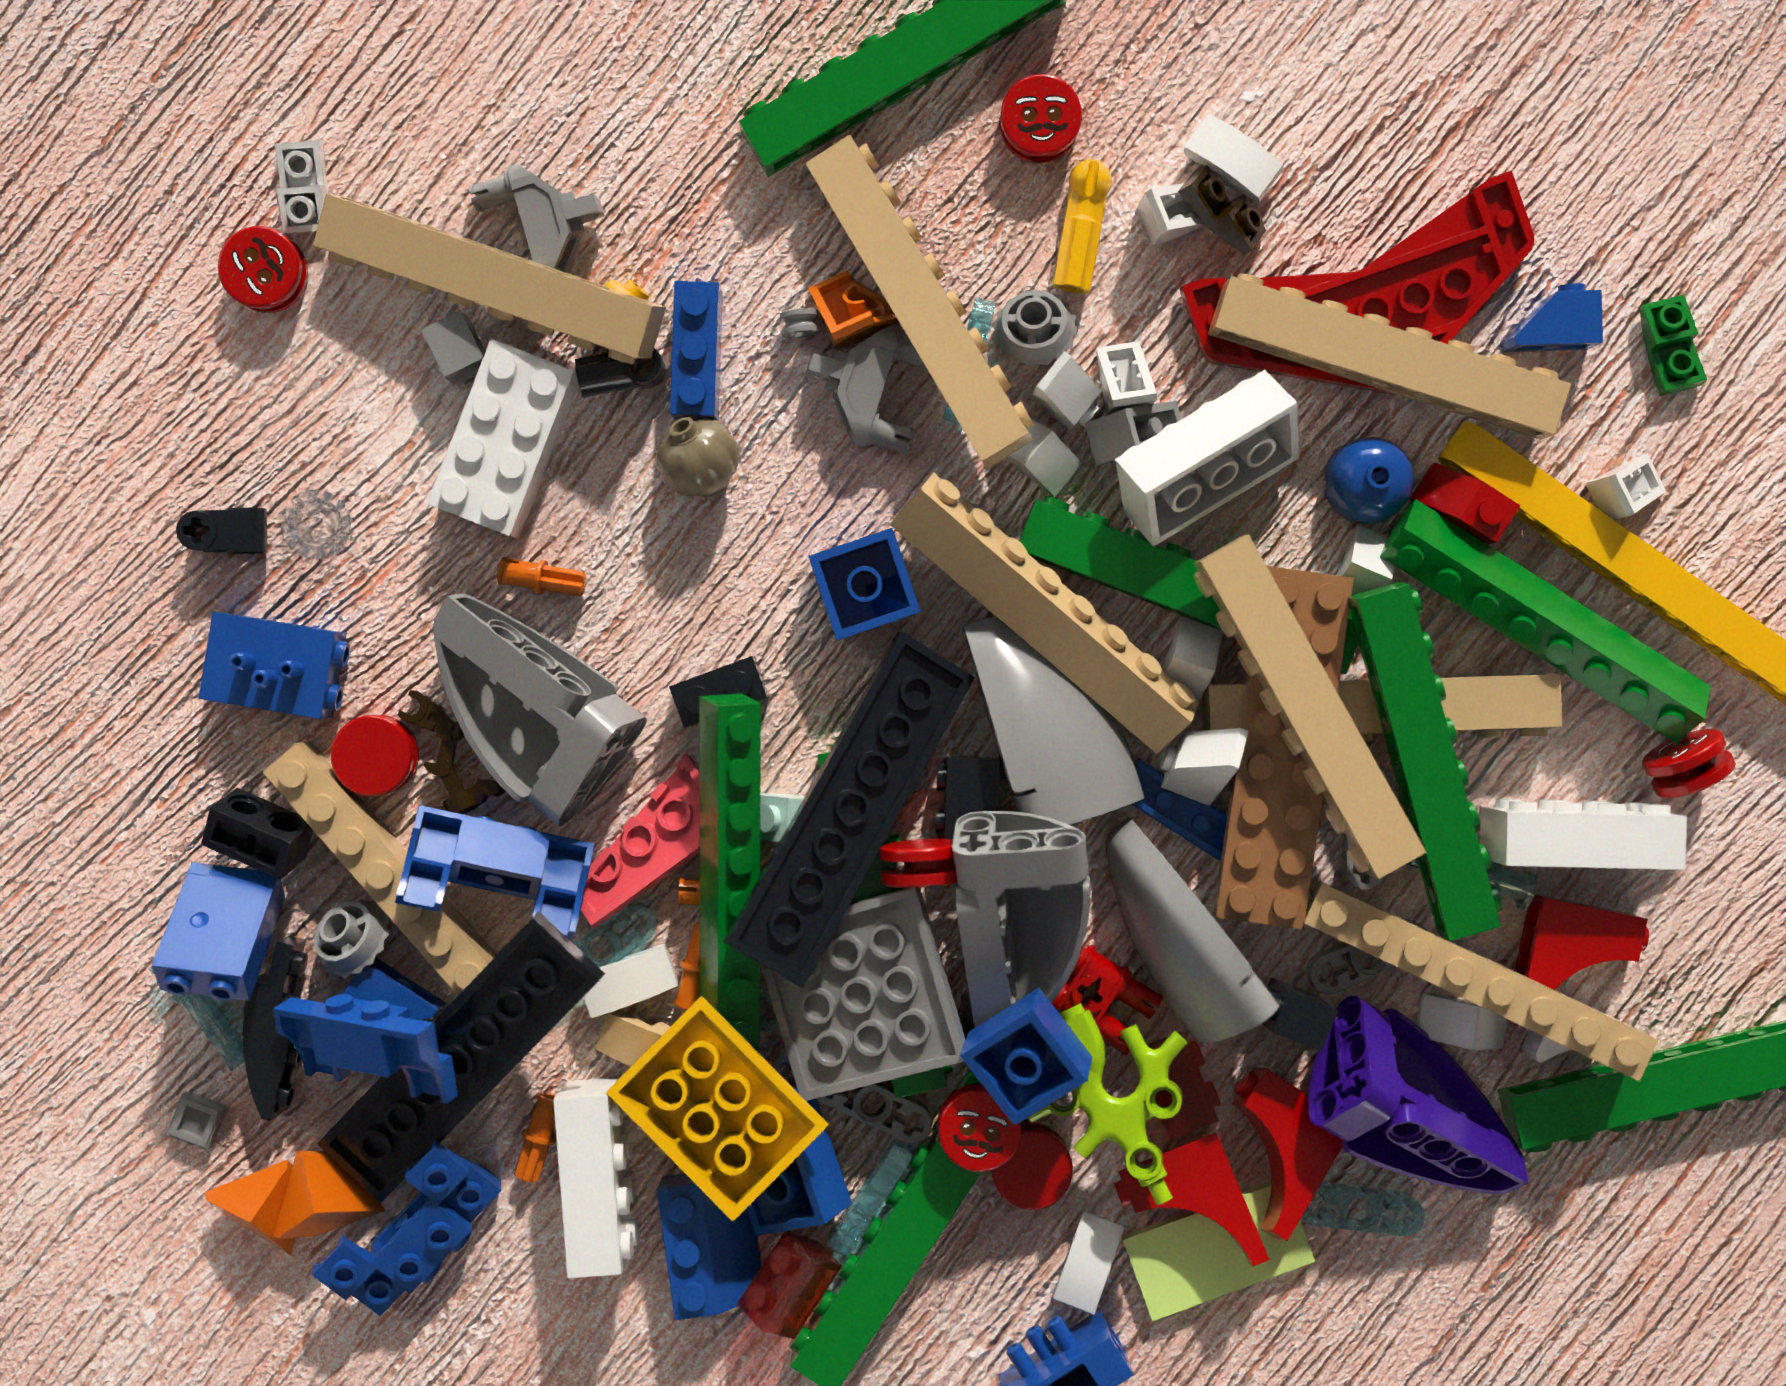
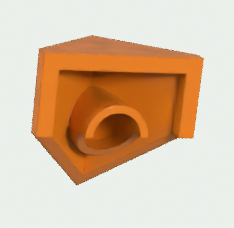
M847 270L808 288L835 351L899 322L887 300L852 279Z
M297 1151L273 1236L276 1238L315 1237L386 1210L376 1198L325 1151Z
M288 1160L205 1192L206 1201L225 1216L292 1256L295 1238H276L273 1236L293 1166Z

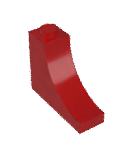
M1530 893L1514 971L1556 990L1570 976L1591 965L1615 960L1639 962L1640 954L1645 951L1649 941V930L1646 927L1648 919L1630 913ZM1507 1019L1508 1022L1514 1024L1515 1026L1525 1028Z
M1253 1068L1252 1071L1247 1070L1236 1083L1234 1092L1237 1096L1232 1105L1241 1111L1255 1127L1263 1141L1269 1158L1271 1194L1267 1211L1259 1228L1274 1238L1288 1241L1340 1152L1342 1139L1315 1126L1310 1121L1308 1096L1268 1068Z
M1216 1132L1162 1153V1164L1167 1172L1163 1179L1173 1197L1163 1204L1156 1205L1148 1187H1141L1138 1179L1133 1177L1127 1168L1118 1171L1121 1180L1113 1184L1123 1208L1131 1205L1135 1214L1156 1208H1179L1193 1211L1214 1221L1230 1234L1245 1254L1251 1266L1254 1267L1270 1260ZM1153 1157L1140 1163L1144 1165L1150 1164L1153 1161Z

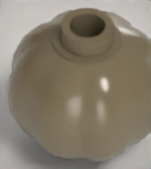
M684 417L678 419L670 426L657 452V465L668 486L679 494L692 497H710L722 492L731 481L740 460L739 447L730 431L719 421L709 418L696 419Z

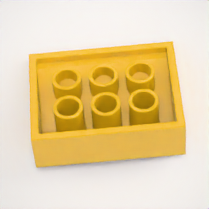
M703 996L606 1091L623 1111L732 1222L829 1125Z

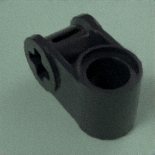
M241 507L227 508L226 510L190 511L181 516L177 522V538L188 549L209 553H268L267 509ZM203 526L209 527L208 535H202L201 538L196 537V529H201Z

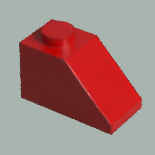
M1435 462L1430 465L1409 498L1412 502L1417 499L1488 545L1498 542L1521 506L1484 481Z

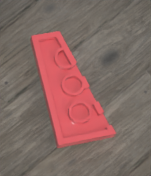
M685 754L676 764L677 769L665 783L661 782L651 793L650 796L652 798L636 817L632 816L621 828L623 832L609 848L605 847L591 863L580 907L591 926H600L700 853L699 767L690 755Z

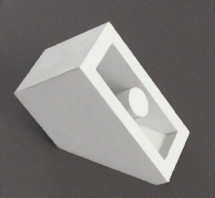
M1064 351L1038 383L1030 399L1068 430H1071L1077 422L1085 427V423L1089 422L1101 406L1095 402V399L1102 391L1075 359Z
M1242 728L1184 732L1175 746L1169 744L1163 754L1160 769L1165 771L1161 787L1210 806L1239 769L1249 731Z

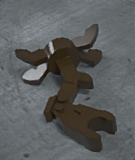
M410 690L408 695L418 700L420 704L419 711L411 715L408 712L399 710L397 715L407 723L441 735L437 762H425L424 767L431 774L440 776L450 795L449 798L442 802L443 806L426 807L464 815L485 803L489 796L498 797L505 794L506 791L498 782L478 778L473 788L465 790L453 766L457 743L464 737L458 721L455 722L446 713V708L429 698L426 694Z

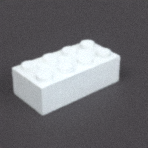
M491 338L427 504L519 540L579 387L576 372Z
M1264 370L1250 379L1241 381L1234 389L1214 401L1206 402L1197 411L1179 422L1166 426L1160 433L1142 444L1129 448L1122 456L1115 459L1124 514L1154 547L1298 460L1297 402Z
M1498 798L1495 799V806H1481L1480 844H1483L1487 849L1490 861L1505 866L1686 870L1687 816L1670 813V805H1657L1651 802L1630 801L1625 804H1614L1608 801L1585 800L1581 804L1566 802L1565 800L1541 799L1539 800V807H1537V802Z
M619 1077L567 1081L554 1098L567 1279L621 1275L627 1260L633 1258V1246H638L637 1219L630 1220V1203L635 1202L634 1176H627L626 1170L627 1159L632 1158V1140L630 1132H623V1116L628 1115L606 1093Z

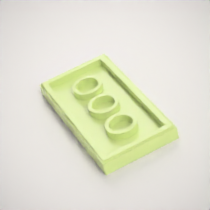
M1271 1181L1242 1191V1195L1270 1259L1254 1267L1249 1264L1245 1254L1230 1234L1214 1221L1193 1211L1179 1214L1121 1236L1152 1322L1315 1262L1301 1221L1298 1222L1288 1241L1274 1238L1259 1228L1268 1208Z

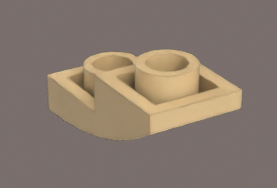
M618 1009L606 1014L595 1049L632 1066L670 1026L661 1021L651 1026L631 1014Z

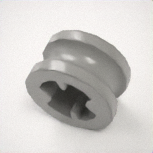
M803 308L780 313V320L786 324L785 328L781 330L782 337L802 338L820 334V326L815 324V319L819 317L818 310Z

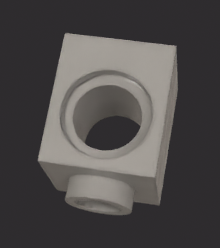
M459 310L421 329L444 378L453 384L459 381L460 385H465L475 380L486 351L468 316Z

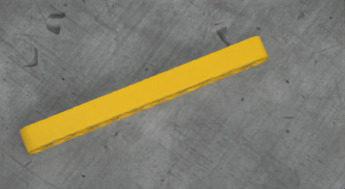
M1469 421L1461 423L1437 458L1443 466L1484 481L1521 505L1514 515L1515 517L1786 705V640L1485 429Z

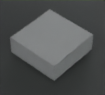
M186 1091L180 1097L166 1135L208 1150L213 1146L227 1106Z

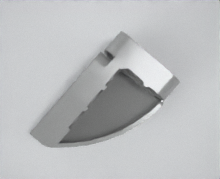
M454 594L447 596L434 619L433 634L444 689L466 740L485 768L514 800L518 802L528 800L530 804L555 824L563 826L574 817L611 776L643 731L647 718L616 695L618 687L613 681L557 643L504 612L470 595Z
M989 617L962 625L1008 788H1012L1015 792L1013 793L1017 812L1044 816L1071 825L1117 810L1145 798L1132 752L1117 719L999 618Z
M980 811L965 814L956 821L952 848L958 881L956 886L957 917L974 1028H976L1037 988H1040L1048 1000L1053 1003L1073 971L1083 946L1090 911V874L1084 832L1071 825L1048 817L1021 812Z
M1129 817L1113 828L1107 835L1105 846L1110 878L1122 917L1139 956L1157 988L1194 1039L1200 1043L1222 1041L1246 1032L1271 1017L1279 1007L1278 1002L1252 970L1251 965L1160 851Z

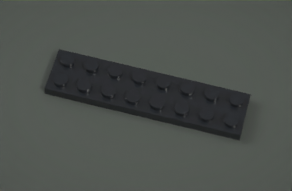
M903 631L896 634L722 943L798 987L804 988L877 856L880 847H882L975 678L974 676Z
M538 911L433 1021L439 1053L452 1055L458 1095L447 1104L441 1102L440 1096L428 1093H421L417 1097H411L406 1076L402 1068H400L388 1078L381 1076L317 1145L374 1198L382 1203L405 1179V1171L409 1167L413 1168L429 1152L431 1144L435 1140L440 1143L600 981L605 973Z

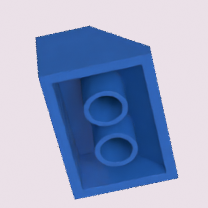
M796 1083L790 1084L798 1092ZM817 1098L808 1100L809 1105L823 1118ZM827 1128L747 1207L756 1236L823 1225L852 1204Z
M685 1173L662 1176L657 1188L675 1320L719 1315L765 1295L758 1236L755 1235L747 1208L732 1222Z

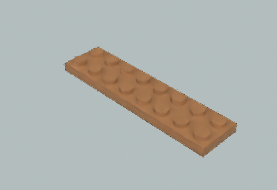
M1267 566L1338 693L1350 609L1348 597L1352 595L1354 578ZM1247 674L1240 728L1249 732L1239 769L1232 778L1213 916L1221 919L1304 930L1305 923L1303 922L1307 911L1323 794L1316 795L1311 789L1303 774V771L1308 769L1300 753L1294 755L1290 751L1282 737L1281 732L1286 730V727L1278 714L1272 716L1263 704L1259 693L1264 688L1256 674L1252 677Z

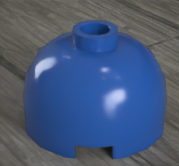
M1372 436L1354 439L1338 448L1326 463L1325 469L1327 470L1324 478L1326 489L1324 494L1333 511L1347 521L1363 524L1385 521L1397 514L1411 497L1415 481L1412 463L1404 450L1390 440Z

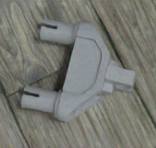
M519 164L508 166L502 176L469 185V194H475L476 196L471 198L472 203L479 213L486 209L514 201L517 204L531 253L528 260L566 272L580 240L578 234L585 231L583 224L605 216L600 198H597L595 194L576 199L573 192L562 194Z
M891 324L853 347L847 353L836 351L834 359L812 353L806 373L827 380L825 389L833 392V399L852 442L861 447H868L872 443L907 456L912 443L895 437L907 441L913 440L915 429L880 419L879 413H876L891 363L899 360L928 370L909 337L905 335L902 327Z

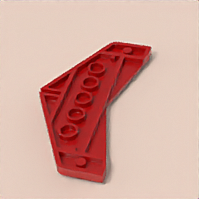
M1511 170L1489 178L1361 270L1343 273L1259 278L1264 281L1263 286L1278 291L1281 287L1294 288L1304 292L1306 300L1322 304L1324 300L1335 301L1347 306V313L1363 318L1365 314L1379 315L1390 320L1389 326L1406 331L1407 327L1424 329L1433 334L1431 339L1448 344V341L1452 340L1531 252L1535 239ZM1225 277L1200 279L1183 285L1179 289L1200 351L1204 358L1212 364L1257 372L1265 370L1269 374L1396 395L1208 335L1223 284L1228 280Z

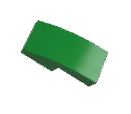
M1685 295L1642 305L1639 310L1643 338L1659 396L1702 386L1707 381V377L1693 339L1699 333Z

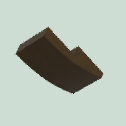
M1208 165L1194 171L1178 190V193L1189 208L1213 233L1244 254L1252 251L1266 232L1259 211L1250 205L1244 194L1230 201L1226 196L1223 183L1217 177H1214Z

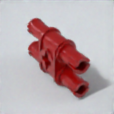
M1086 944L1084 947L1082 946L1079 959L1052 1005L1060 1014L1081 1003L1085 1011L1090 1010L1103 1041L1120 1051L1124 1056H1127L1130 1051L1124 1039L1119 1036H1122L1120 1031L1129 1026L1108 1014L1109 1005L1112 1001L1119 999L1143 1014L1145 1018L1150 1019L1156 1011L1153 1009V1006L1142 999L1159 1008L1163 995L1131 977L1132 972L1129 971V967L1126 965L1123 967L1119 966L1095 951V946ZM1093 982H1096L1095 988L1098 992L1096 998L1089 995L1085 1000H1082L1083 996L1079 987L1081 985L1089 987Z

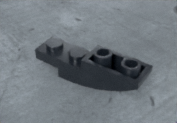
M292 936L276 941L269 974L258 976L250 1001L245 1000L243 1052L246 1073L261 1119L271 1121L281 1114L283 1110H288L295 1092V1085L290 1083L293 1068H297L301 1063V1057L296 1047L286 1037L277 1033L273 1008L290 997L298 998L297 995H293L297 978H302L308 963V953L303 952L306 940Z

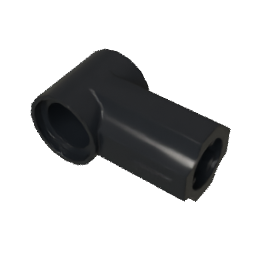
M655 348L652 353L655 367L646 376L635 375L633 372L634 364L610 358L608 356L609 353L575 359L577 380L583 398L638 387L650 389L657 386L663 380L666 373L663 358Z

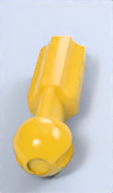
M1087 159L1078 163L1072 169L1069 176L1070 190L1052 287L1064 292L1075 294L1090 293L1107 194L1112 186V176L1108 168L1099 160Z

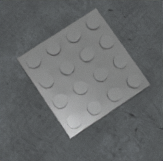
M920 887L906 888L849 904L804 988L798 987L761 965L798 1092L806 1101L964 1062L960 1054L966 1039Z

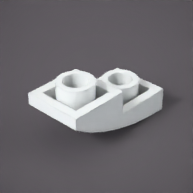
M1209 113L1184 145L1186 157L1204 166L1208 165L1210 169L1221 174L1224 185L1257 202L1261 201L1284 170L1283 163L1264 147L1235 127Z
M322 140L276 143L274 145L281 186L276 191L283 234L317 231L325 196L328 194Z
M666 944L624 956L621 961L599 967L605 975L584 996V1000L590 1017L594 1018L677 987L679 982Z
M1082 1212L1053 1300L1094 1316L1124 1230L1123 1226L1090 1213Z

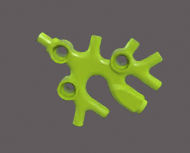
M1080 1003L1061 1012L1062 1018L1092 1055L1088 1080L1070 1091L1072 1093L1071 1102L1064 1103L1057 1099L1029 1116V1120L1032 1123L1051 1113L1065 1117L1073 1114L1078 1108L1083 1110L1088 1116L1089 1125L1085 1134L1075 1144L1074 1149L1087 1159L1103 1141L1110 1140L1115 1142L1126 1155L1127 1170L1133 1177L1138 1179L1141 1187H1148L1156 1205L1169 1201L1173 1197L1163 1179L1167 1175L1162 1164L1163 1154L1160 1147L1154 1141L1147 1138L1146 1126L1151 1118L1168 1119L1175 1116L1181 1108L1182 1092L1175 1082L1169 1080L1168 1072L1172 1061L1187 1045L1188 1041L1174 1030L1161 1047L1151 1049L1146 1045L1136 1024L1120 1031L1138 1067L1140 1077L1139 1084L1133 1093L1124 1098H1116L1109 1095L1103 1088L1102 1074L1105 1066V1046L1100 1030L1090 1010L1085 1011ZM1159 1091H1168L1173 1097L1172 1102L1168 1105L1160 1104L1156 1099V1094ZM1141 1151H1147L1152 1155L1153 1161L1147 1165L1141 1164L1137 1160L1136 1155Z

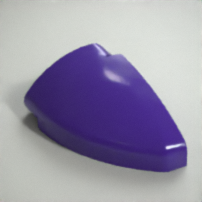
M1353 995L1346 997L1340 1002L1336 1008L1338 1013L1322 1052L1317 1051L1310 1078L1308 1096L1309 1118L1315 1126L1342 1139L1344 1151L1352 1156L1393 1172L1433 1184L1495 1195L1507 1194L1529 1184L1524 1157L1517 1143L1485 1095L1444 1048L1436 1041L1430 1040L1428 1034L1396 1009L1390 1008L1382 1011L1360 997Z

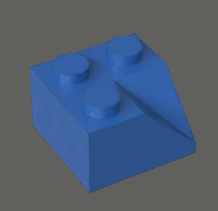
M893 528L808 556L837 641L921 612Z
M1040 988L1032 991L969 1031L960 1057L1014 1126L1087 1082L1092 1062V1055Z

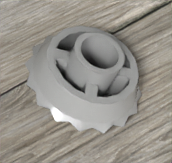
M1040 290L1025 291L1009 299L1006 305L997 311V320L992 326L995 330L994 342L1000 345L1001 354L1010 356L1014 364L1023 362L1030 368L1038 363L1048 366L1053 359H1058L1066 349L1073 347V337L1078 332L1074 324L1076 316L1070 311L1069 304L1061 301L1056 294Z
M361 899L359 901H346L337 904L319 922L314 934V947L317 952V959L321 962L322 970L328 971L331 977L339 975L346 979L352 973L361 974L364 967L374 964L376 955L384 951V941L390 935L387 929L390 919L385 915L382 908L376 904L375 900L364 901Z

